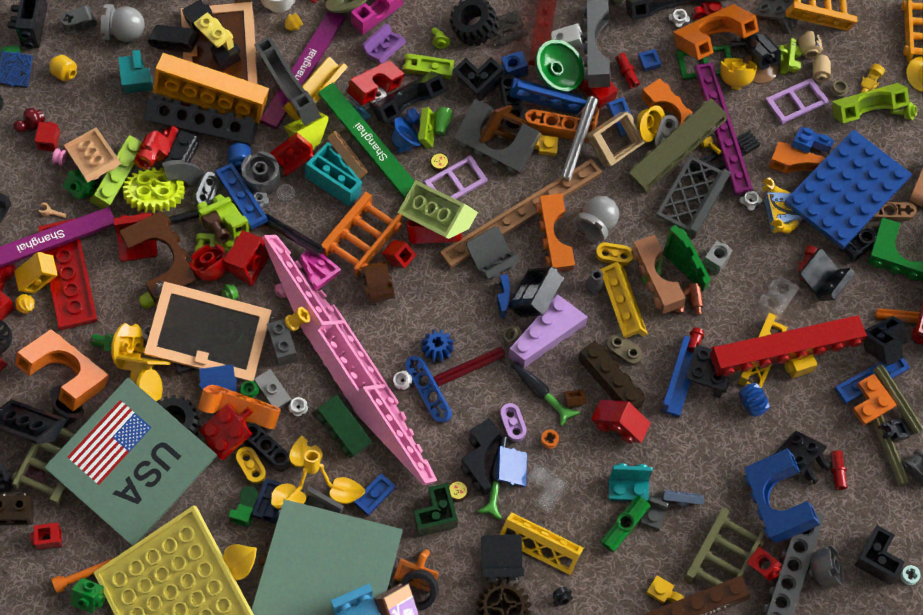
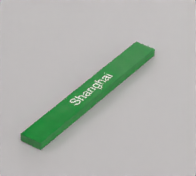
M333 82L318 92L319 97L405 200L415 182Z

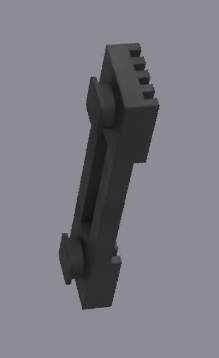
M750 130L736 137L742 157L760 146V142H758V139H755L756 137L753 136V133H750ZM714 151L699 160L711 165V161L721 156V154H717ZM723 161L716 165H711L719 170L725 167ZM691 164L690 168L693 172L700 170L698 165ZM708 172L705 173V176L707 178L713 175L714 173ZM702 174L696 175L700 181L703 180Z

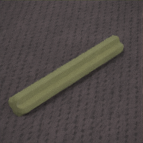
M880 364L873 369L875 375L896 403L898 411L913 434L923 430V426L884 365Z
M882 415L872 422L898 486H903L909 480L892 437L884 439L882 436L886 434L885 431L878 428V426L885 422Z

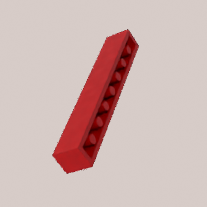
M859 315L716 346L713 347L710 358L717 376H730L741 370L742 372H748L755 367H768L772 363L778 362L783 364L794 358L801 360L812 354L819 356L830 350L837 352L848 346H851V348L858 347L867 335Z

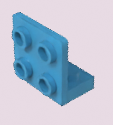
M370 583L331 600L330 607L334 615H381L372 597L373 590Z

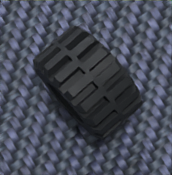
M487 0L459 1V5H455L454 11H451L450 14L452 17L450 18L451 28L464 44L480 46L482 42L483 44L487 43L486 40L493 38L492 34H496V28L499 26L497 22L499 21L492 6ZM481 17L477 23L468 26L472 19Z
M171 395V398L165 396L163 401H156L171 415L184 417L185 422L183 425L194 435L198 436V428H200L199 417L196 407L192 405L189 399L185 401L183 396L177 398L176 395Z

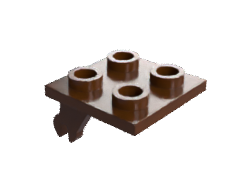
M511 105L492 110L488 116L489 121L480 132L481 137L478 142L483 143L497 138L498 135L513 142L517 135L501 128L504 119L519 126H522L523 123L527 124V122L510 113L513 107Z

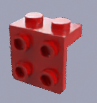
M139 213L133 216L122 215L118 218H113L117 233L119 258L122 262L153 258L158 255L156 240L147 241L127 250L119 234L120 230L152 216V213Z

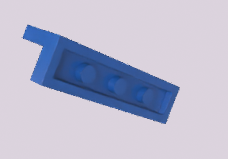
M513 78L511 81L510 97L577 115L586 105V100L581 99V96L576 94L559 92L550 87Z
M688 336L683 338L661 412L678 418L681 415L691 382L686 379L693 353L686 350L690 339Z

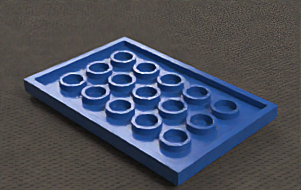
M853 129L793 191L784 204L843 250L910 179L912 173Z

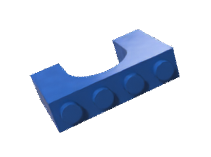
M788 448L744 467L746 472L744 478L747 485L752 488L753 492L750 495L753 502L758 505L757 514L760 520L764 521L765 527L763 531L767 539L779 543L820 525L814 507L808 501L787 510H775L770 506L769 495L774 485L800 472L794 455Z

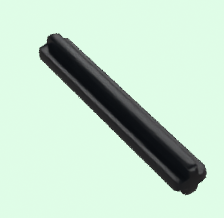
M265 214L268 222L264 223L266 226L317 256L323 252L322 245L270 214Z

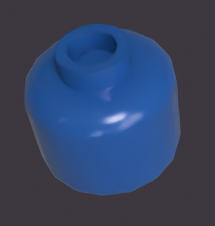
M244 142L233 143L227 151L228 164L232 163L236 170L241 171L243 160L248 155H252L251 148Z

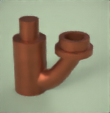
M700 283L689 284L682 292L685 298L689 296L690 307L694 308V314L701 315V307L704 306ZM685 305L673 310V314L684 313Z

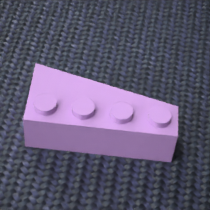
M557 294L551 301L545 314L538 316L511 346L509 358L514 362L516 361L523 368L527 367L543 356L544 353L556 347L564 339L569 338L573 333L585 327L588 316Z

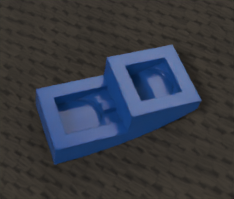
M508 274L500 276L499 284L502 293L497 294V305L501 318H505L509 304L510 285Z

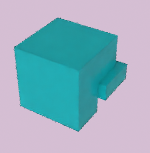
M140 50L132 51V56L118 57L121 85L125 94L153 90L150 68H144Z

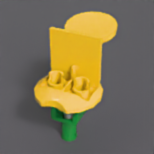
M123 323L115 334H105V336L92 335L91 339L95 340L90 341L92 346L103 347V351H110L117 368L130 370V379L155 401L161 399L162 381L159 374L152 370V367L155 364L170 365L171 362L141 357L146 348H144L142 329L138 324L129 326Z

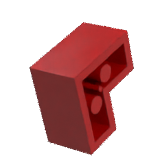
M600 400L591 418L597 425V429L603 432L615 431L622 437L623 441L629 444L633 442L642 443L651 424L629 401Z

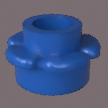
M415 108L407 109V114L405 115L407 121L410 124L418 125L417 122L420 121V115Z

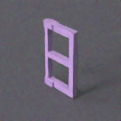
M812 78L765 99L781 125L829 103L827 97ZM809 85L819 101L804 107L795 91ZM789 94L799 111L784 116L774 101Z
M469 155L458 163L423 181L425 185L435 189L432 183L448 175L459 190V192L450 197L458 199L488 182V179L473 157ZM468 163L480 180L464 188L453 171Z

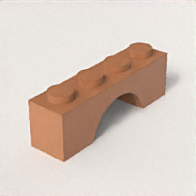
M652 235L635 241L631 253L634 260H638L641 275L647 279L646 285L649 292H653L655 296L654 302L656 307L660 308L663 314L684 307L686 298L679 283L662 279L655 270V265L662 256V248L656 236Z

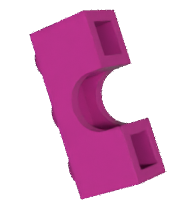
M375 0L370 6L364 3L351 11V24L364 35L403 5V0Z

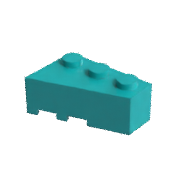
M329 141L306 163L305 178L347 206H350L360 196L362 181L349 166H346L340 154H337L332 149Z

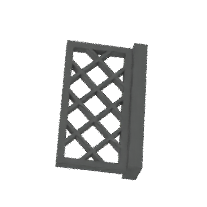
M690 155L656 213V217L682 228L689 233V236L696 238L727 184L731 172L726 169L721 171ZM692 162L698 165L700 170L691 173L689 165ZM712 172L717 176L715 179L707 181L705 173ZM702 174L704 182L695 184L692 176ZM689 177L692 185L682 187L681 179ZM706 186L707 194L699 196L696 188ZM693 189L696 197L686 199L684 191ZM681 192L683 200L674 202L672 195ZM697 200L699 208L690 211L688 202ZM685 203L687 212L678 214L675 206ZM672 207L675 215L667 216L662 212L665 208ZM689 215L691 222L687 226L681 223L679 217Z

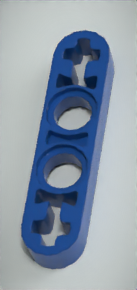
M409 357L405 364L409 375H411L432 417L441 423L448 422L452 417V411L426 363L420 357ZM414 361L419 362L417 364L418 370L412 368L414 366ZM423 376L428 377L426 386H421L420 379ZM432 392H436L437 400L431 403L429 395ZM439 408L445 411L443 413L444 417L439 416L441 414Z

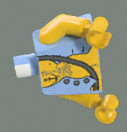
M766 178L762 181L765 184L762 187V191H768L764 201L771 232L789 234L798 227L802 217L784 204L785 200L792 193L774 185V181L771 178Z

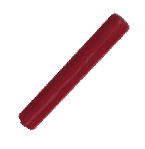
M498 347L434 376V380L438 387L504 358L505 352L502 347Z

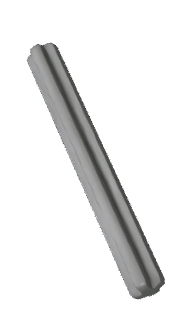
M590 96L587 99L561 174L563 180H571L598 100L595 97Z

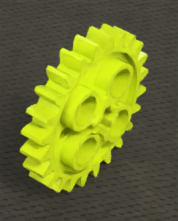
M153 167L151 171L145 170L143 172L138 170V174L132 173V177H127V181H124L123 194L126 203L131 204V208L137 207V211L144 209L145 213L151 210L154 214L156 210L159 212H163V209L170 211V206L176 208V204H181V199H184L185 186L184 182L179 179L168 181L163 168L157 171Z

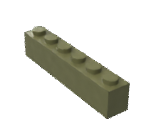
M712 98L701 103L698 110L694 114H689L681 126H676L671 131L670 136L660 140L653 151H648L640 163L637 162L630 168L629 174L631 179L645 193L649 191L727 120V113Z

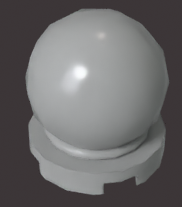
M112 4L104 5L103 8L106 9V14L101 16V33L105 35L102 36V40L111 41L114 36L117 40L123 42H133L140 38L144 32L145 23L143 16L138 10L129 6L120 7L115 10Z
M607 196L593 197L585 203L582 212L578 213L573 219V226L576 231L579 228L581 232L586 234L584 238L592 243L599 244L600 241H605L608 237V231L617 224L619 208L615 201Z

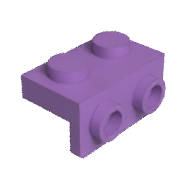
M386 23L362 44V47L368 59L380 64L384 63L399 50L406 41L403 36L392 32L389 24Z

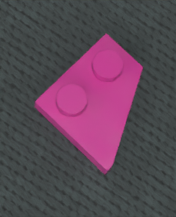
M306 251L300 257V262L315 291L322 288L341 272V269L322 253L317 256L310 251Z

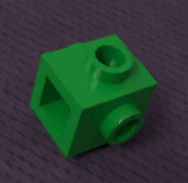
M76 169L69 171L62 187L69 191L74 198L82 199L94 193L97 180L87 182L80 170Z
M81 578L72 588L70 605L93 614L104 603V586Z

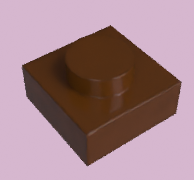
M583 389L563 392L567 407H580L583 404H587Z

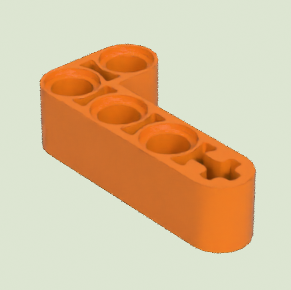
M597 107L594 110L587 134L596 129L599 114ZM531 109L525 114L527 126L544 135L574 140L581 118L536 109ZM585 137L584 142H589L587 137Z
M208 385L203 388L197 407L199 410L215 413L228 403L240 414L248 406L252 409L253 413L245 421L255 423L264 428L275 429L281 411L280 408L217 385Z

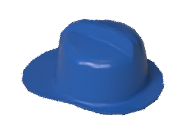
M402 117L395 118V129L391 140L395 144L398 153L408 152L415 146H420L418 134L413 125Z

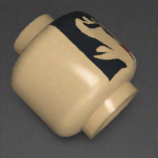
M807 31L798 39V46L802 52L801 55L805 58L813 59L822 52V39L818 33Z

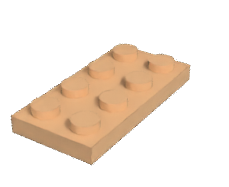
M97 127L64 145L87 182L98 179L100 175L114 170L121 164Z

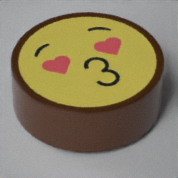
M436 153L431 157L430 166L434 171L442 172L448 168L449 159L443 153Z
M462 481L452 482L449 488L453 501L461 502L465 500L468 495L467 485Z

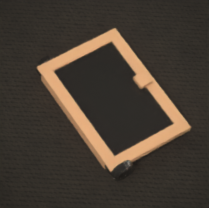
M158 281L153 299L159 302L144 355L197 369L233 364L235 378L243 381H254L267 330V323L273 322L274 315H271L272 310L165 281Z

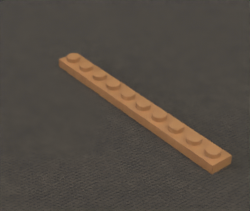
M591 158L574 169L570 181L563 180L560 177L466 235L460 241L440 251V256L452 269L471 257L466 247L467 241L493 226L499 227L502 235L505 236L539 215L536 211V203H538L540 196L562 193L564 199L602 175L601 169Z

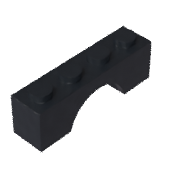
M198 0L182 9L184 19L191 29L195 31H200L194 25L195 21L207 12L212 16L211 8L208 4H204L202 0ZM234 43V47L229 51L223 45L219 48L213 45L210 49L214 61L222 71L240 61L239 53L241 51L236 43Z
M431 71L371 104L377 120L387 124L400 117L403 110L410 105L425 99H432L447 91L441 74Z

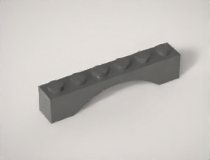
M587 0V5L584 6V16H587V18H584V29H587V31H584V42L587 41V43H584V54H587V56H584V67H587V69H584V80H588V88L610 87V62L603 56L596 45L600 32L609 23V1Z
M269 36L254 44L261 61L304 126L320 118L321 116L314 100L300 85L272 38Z

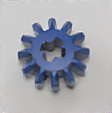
M433 329L432 335L426 333V339L421 341L423 345L421 350L423 353H426V359L432 356L433 363L436 361V358H439L441 363L443 357L449 359L450 353L454 350L452 346L454 341L449 339L450 334L443 335L442 329L439 333H436Z
M753 382L740 389V400L749 415L754 417L760 416L768 410V399L758 384Z

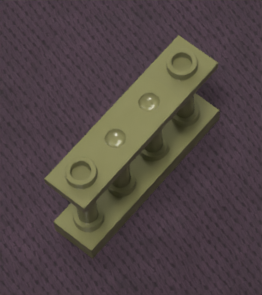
M62 428L59 435L71 439L76 434L65 428ZM48 442L42 444L33 443L20 470H16L12 477L13 487L18 491L21 484L46 493L50 497L51 505L59 507L68 488L60 481L57 486L50 487L26 477V474L31 466L50 473L45 468L47 463L37 460L35 457L40 448L55 455L62 448Z
M723 507L684 580L692 583L694 578L697 580L699 578L712 586L723 583L703 571L700 567L703 561L706 563L709 561L736 577L743 575L748 566L746 562L756 551L757 547L762 548L766 540L763 537L765 534L763 528L758 536L731 522L730 518L727 517L730 510ZM728 528L753 542L754 545L750 552L721 538V535L718 534L720 529ZM711 545H719L745 559L742 568L738 569L714 556L709 550Z

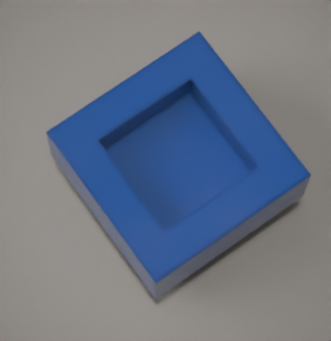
M656 49L638 53V59L644 72L661 67L662 63Z

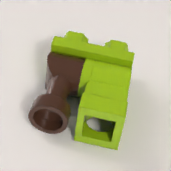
M219 194L213 198V204L208 206L203 201L197 205L200 223L206 230H213L215 232V239L219 244L226 243L231 236L235 239L242 230L249 232L247 218L240 214L230 197L224 198ZM241 226L242 229L236 232V228Z

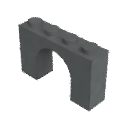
M474 99L454 137L458 140L457 144L466 149L468 146L474 148L473 152L481 157L484 154L491 157L489 161L500 165V163L506 165L505 169L514 174L516 171L522 173L542 134L523 123L510 146L502 150L489 148L485 142L480 143L478 141L481 137L480 132L486 125L490 112L494 109Z

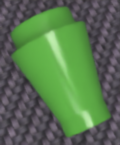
M438 107V110L435 111V134L445 135L453 117L451 109Z

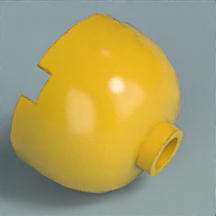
M741 58L724 59V62L721 61V78L731 89L739 90L741 87L748 86L755 78L756 63L750 60L748 63H744Z

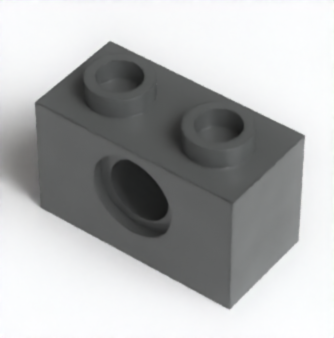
M285 320L267 323L268 334L278 367L297 362L295 347Z

